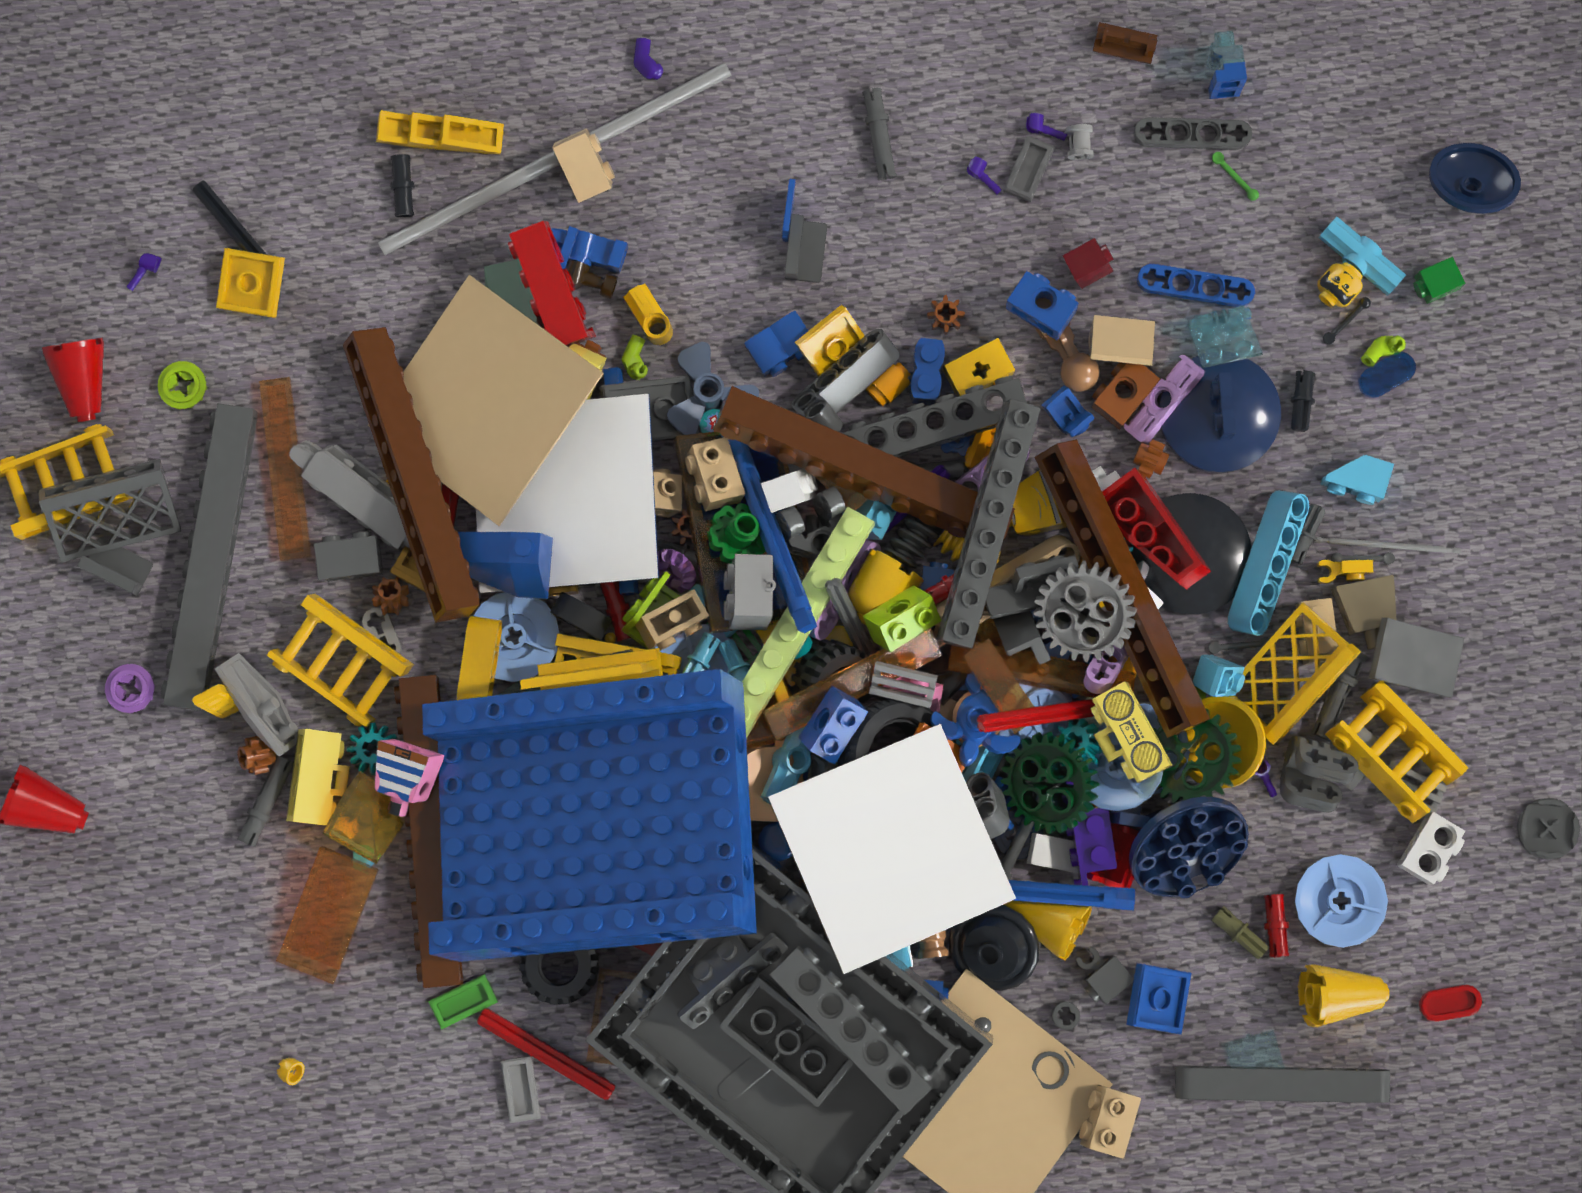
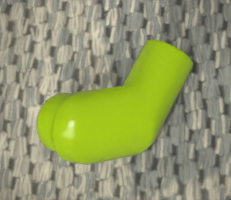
M632 334L621 361L627 374L632 379L639 380L644 378L648 372L647 366L644 365L639 355L645 340Z

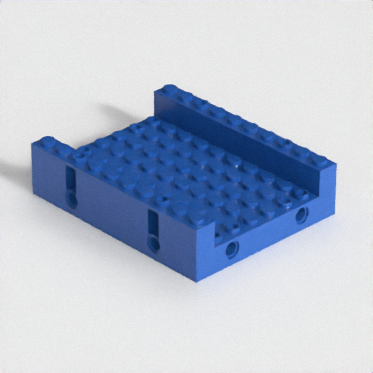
M722 669L422 704L423 735L438 741V753L444 755V760L439 770L443 921L428 923L430 955L463 962L757 934L743 682Z

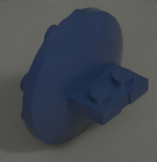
M1210 352L1191 358L1205 373L1162 425L1161 431L1165 441L1182 461L1202 471L1229 473L1250 466L1267 452L1279 430L1281 404L1274 383L1260 366L1238 354ZM1167 391L1161 393L1160 408L1167 407L1171 402V394Z
M1196 797L1181 800L1163 810L1160 809L1146 815L1150 816V820L1142 827L1132 843L1129 853V866L1137 883L1147 892L1163 897L1180 896L1181 898H1189L1200 890L1209 886H1217L1223 882L1225 875L1234 868L1248 847V825L1240 810L1227 800L1217 797ZM1202 874L1208 885L1196 890L1191 879Z

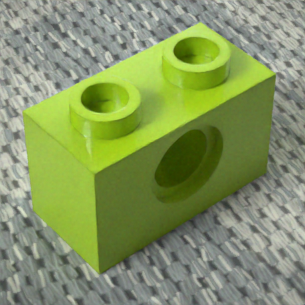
M915 585L863 615L873 642L889 652L894 651L941 622L932 596Z

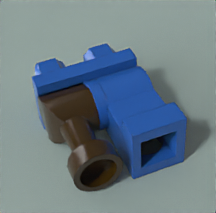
M570 226L568 231L552 228L551 230L564 258V262L561 263L562 269L567 268L575 284V289L580 288L582 285L600 289L601 296L611 299L618 276L607 273L603 278L589 272L591 265L620 274L628 251V243L617 239L614 241Z

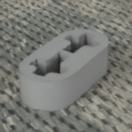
M371 608L366 611L362 620L364 629L380 640L386 637L388 644L391 646L395 645V651L402 655V646L389 614L382 615L381 608ZM373 614L385 618V621L381 623L384 633L380 635L376 627L369 626V622L373 620Z

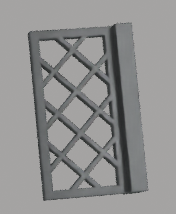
M160 459L39 489V504L42 512L45 514L61 562L80 558L82 555L88 556L181 532V526ZM160 484L162 495L157 502L142 495L147 487ZM125 493L134 498L127 510L112 503L116 495ZM164 500L167 508L162 505ZM95 501L104 506L97 518L82 511L86 503ZM138 501L153 507L146 520L131 513ZM108 508L123 515L117 527L101 521ZM65 509L73 513V516L66 526L55 521L52 512ZM159 510L170 516L172 524L159 527L151 523ZM78 516L93 523L87 535L71 528ZM128 518L143 525L137 534L130 535L121 530ZM97 526L113 533L108 541L100 543L91 538ZM58 529L63 531L61 536L59 535ZM67 534L82 540L78 549L65 552L62 542Z

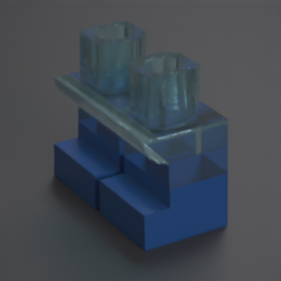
M1233 31L1217 32L1214 35V43L1210 45V54L1205 64L1209 71L1214 72L1208 87L1209 99L1240 96L1247 80L1243 45H1235Z

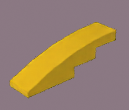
M381 110L378 116L376 142L424 149L501 154L504 124L446 114L443 117L414 112L411 115Z

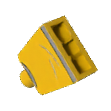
M1041 470L1019 483L1013 504L1015 510L1009 527L1014 526L1016 533L1024 536L1067 527Z

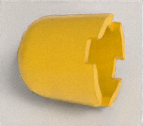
M873 549L867 555L847 593L861 623L864 625L866 623L863 615L913 585L920 588L924 582L914 571L910 575L899 569L902 563Z

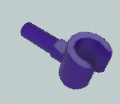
M1031 113L1027 117L1026 129L1028 132L1044 133L1065 141L1066 133L1043 125L1044 115Z
M975 156L967 166L968 174L976 179H980L997 195L1002 189L984 173L987 162Z
M143 254L140 257L139 268L126 287L133 291L147 270L154 273L157 272L162 259L153 254Z
M1264 756L1262 764L1254 774L1260 776L1269 796L1274 797L1277 795V792L1268 773L1271 767Z

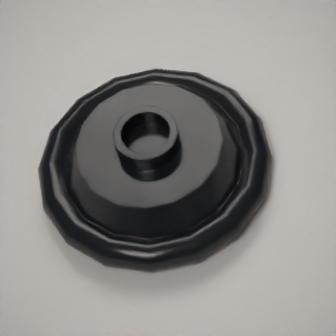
M1001 905L953 926L950 931L949 952L955 967L961 974L967 969L991 989L1003 991L1018 987L1032 975L1039 962V941L1033 926L1021 913L1006 905Z

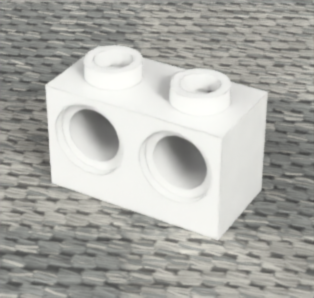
M805 469L761 483L771 513L813 499L816 496L815 491L818 490L815 477L808 474Z
M1429 812L1421 822L1397 866L1428 885L1435 884L1436 881L1441 882L1449 870V866L1446 865L1451 855L1456 856L1465 842L1462 839L1465 830L1435 812ZM1438 828H1442L1447 833L1448 838L1444 845H1439L1435 841L1434 834ZM1424 854L1432 860V867L1428 872H1424L1419 866V859Z

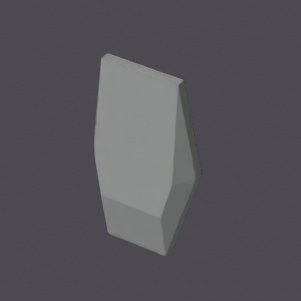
M239 653L215 668L245 721L269 748L280 757L297 744L298 727L291 721L279 692Z

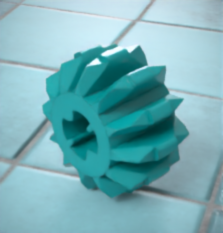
M1080 718L1077 724L1074 720H1068V727L1066 729L1063 726H1058L1059 732L1064 734V743L1074 739L1075 747H1078L1076 743L1081 740L1082 743H1078L1080 747L1075 750L1084 747L1085 751L1082 758H1092L1094 764H1099V760L1095 755L1101 754L1103 751L1094 737V734L1098 733L1099 729L1094 723L1088 725L1086 719Z
M370 723L369 733L365 727L360 726L358 730L362 737L350 736V740L357 744L356 747H347V752L357 753V755L350 759V763L354 765L361 762L358 769L359 772L364 773L370 765V773L375 776L377 754H372L369 757L367 753L370 751L366 749L369 743L374 745L377 741L397 739L398 737L396 734H390L385 737L389 727L383 725L378 732L377 724Z

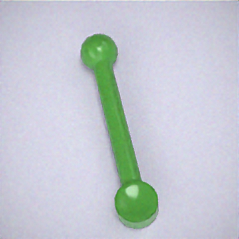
M1215 152L1212 155L1213 163L1220 164L1247 192L1249 200L1254 201L1258 199L1259 192L1256 189H1251L1224 161V155L1221 152Z

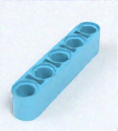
M1280 490L1274 491L1271 494L1228 614V625L1233 631L1257 636L1263 635L1266 632L1309 511V500L1304 494Z

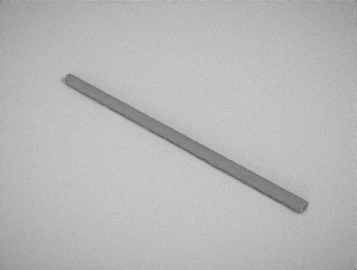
M723 63L589 132V134L595 133L601 144L731 77V73L727 65ZM553 151L379 241L378 244L384 255H387L559 166L560 163L555 152Z

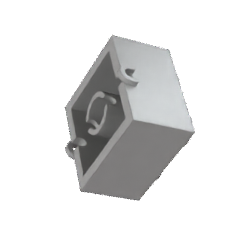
M735 554L732 564H727V571L724 573V590H729V594H727V599L724 601V620H729V629L767 630L772 619L773 590L776 588V583L773 580V555Z

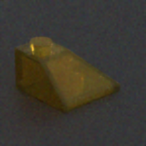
M360 771L344 792L323 834L377 864L404 826L405 821L402 816L388 813L391 796L377 792L375 789V779Z

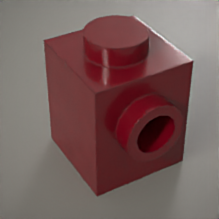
M1095 238L1062 255L1075 281L1082 289L1114 272L1109 263L1114 260L1106 244L1100 246Z

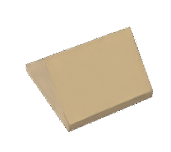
M1094 315L1088 338L1090 358L1093 360L1152 366L1155 321Z

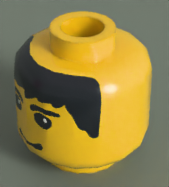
M1347 262L1332 264L1317 282L1320 300L1331 308L1334 305L1341 308L1347 307L1362 290L1361 273Z

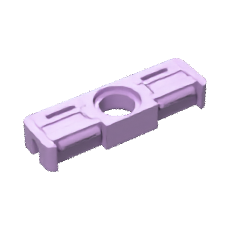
M1179 356L1182 360L1166 376V380L1161 378L1143 400L1145 406L1141 407L1129 422V425L1124 424V429L1139 442L1148 444L1175 408L1204 376V370L1187 356ZM1167 391L1171 394V402L1167 407L1160 408L1157 404V398L1159 394Z

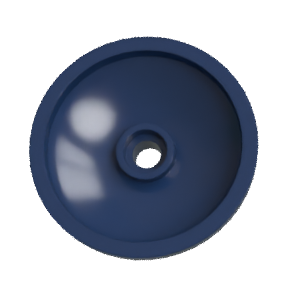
M1459 143L1448 146L1436 154L1429 169L1430 183L1439 197L1449 205L1469 213L1486 214L1503 210L1515 201L1521 187L1520 174L1514 163L1501 152L1481 144Z

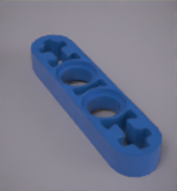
M1147 264L1141 268L1137 276V284L1143 291L1183 299L1244 307L1253 300L1255 295L1254 285L1249 280L1221 274ZM1149 271H1153L1156 278L1164 279L1165 273H1170L1167 280V289L1162 288L1164 282L1155 281L1153 286L1148 285V280L1143 279V276H1147ZM1174 277H1186L1189 281V288L1185 291L1176 290L1172 284ZM1208 280L1216 282L1219 286L1218 294L1215 296L1206 295L1202 289L1203 283ZM1225 282L1230 283L1228 286L1230 290H1237L1239 285L1244 286V291L1249 292V296L1246 295L1242 300H1238L1237 294L1228 292L1227 299L1222 298L1225 291Z

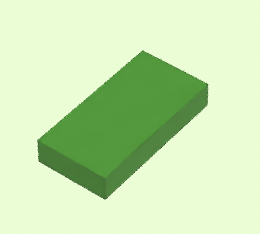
M486 974L428 1002L442 1030L498 1003V1000Z

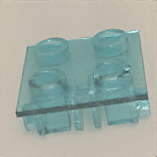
M1240 305L1239 307L1228 309V315L1226 310L1222 309L1220 317H1218L1216 311H1213L1212 316L1211 313L1200 316L1195 315L1194 319L1189 320L1187 324L1203 368L1263 355L1250 322L1252 318L1250 307L1244 308L1243 305Z

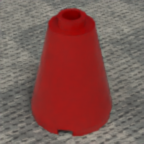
M103 337L42 347V354L70 417L77 416L78 422L95 420V413L101 412Z
M19 765L14 777L15 780L8 791L0 812V824L66 833H75L77 828L83 830L89 812L84 811L86 804L28 767Z

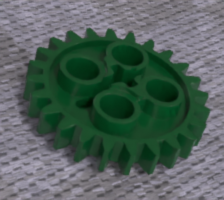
M1206 708V711L1210 717V711ZM1217 714L1212 719L1191 728L1195 731L1194 739L1191 742L1183 743L1179 740V734L1167 738L1157 718L1160 727L1159 729L1153 728L1166 754L1173 753L1177 756L1176 764L1171 768L1163 770L1161 783L1156 789L1163 788L1160 797L1165 799L1172 794V804L1179 802L1180 798L1187 800L1196 797H1213L1215 792L1225 796L1222 786L1225 784L1233 787L1234 785L1229 776H1239V772L1233 768V764L1242 763L1241 758L1234 756V753L1241 750V746L1231 744L1238 738L1236 733L1226 734L1231 727L1230 724L1227 722L1219 726L1221 716ZM1207 734V739L1195 751V755L1198 758L1197 761H1188L1180 778L1175 780L1174 775L1187 761L1184 754L1186 752L1193 753L1202 735ZM1216 745L1220 747L1221 753L1217 759L1208 760L1205 758V750L1209 746ZM1190 772H1202L1203 779L1199 785L1191 786L1187 783V776Z
M1052 731L1045 733L1043 736L1038 732L1032 735V739L1029 736L1022 739L1021 744L1019 743L1018 747L1013 750L1014 753L1006 755L1005 759L1010 764L1001 767V770L1007 773L1008 776L1000 780L1001 783L1008 785L1009 788L1002 793L1012 798L1007 806L1012 807L1016 805L1018 808L1014 816L1019 817L1023 814L1026 816L1024 820L1025 826L1034 821L1035 831H1039L1045 826L1047 834L1052 833L1056 829L1059 833L1067 830V827L1072 829L1078 825V822L1087 819L1086 813L1094 809V806L1089 801H1094L1098 798V795L1092 792L1091 789L1099 786L1098 782L1091 780V776L1098 773V771L1088 769L1087 766L1093 759L1082 758L1085 748L1075 750L1074 739L1064 743V734H1060L1054 739ZM1031 760L1037 764L1038 772L1033 770ZM1060 762L1066 766L1067 774L1063 773L1060 769ZM1025 780L1033 781V782H1037V783L1028 784V783L1025 782ZM1065 781L1073 782L1074 785L1066 784V783H1063V782H1065ZM1032 791L1039 796V803L1034 800ZM1061 793L1068 798V805L1062 801Z

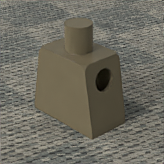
M1393 575L1340 585L1331 589L1349 635L1364 633L1368 650L1375 649L1381 619L1390 618L1397 620Z

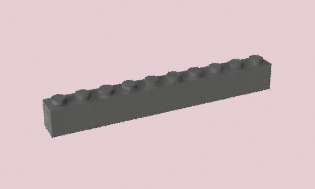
M217 403L216 411H212L209 427L213 431L211 441L207 440L204 449V458L207 459L206 470H202L199 477V488H202L201 498L196 500L193 510V517L197 518L195 530H191L189 533L188 548H191L190 559L185 560L182 572L183 578H186L184 590H180L177 599V608H181L179 620H175L172 627V638H175L173 651L170 650L168 652L166 668L170 669L168 681L164 680L161 688V699H164L163 705L205 712V710L194 705L192 699L194 696L210 688L259 414L253 408Z

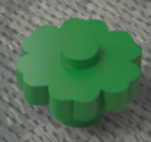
M740 503L735 509L726 505L712 517V527L707 532V538L710 548L713 551H720L721 561L732 564L735 554L763 555L766 552L759 534V523L756 517L751 514L748 505Z

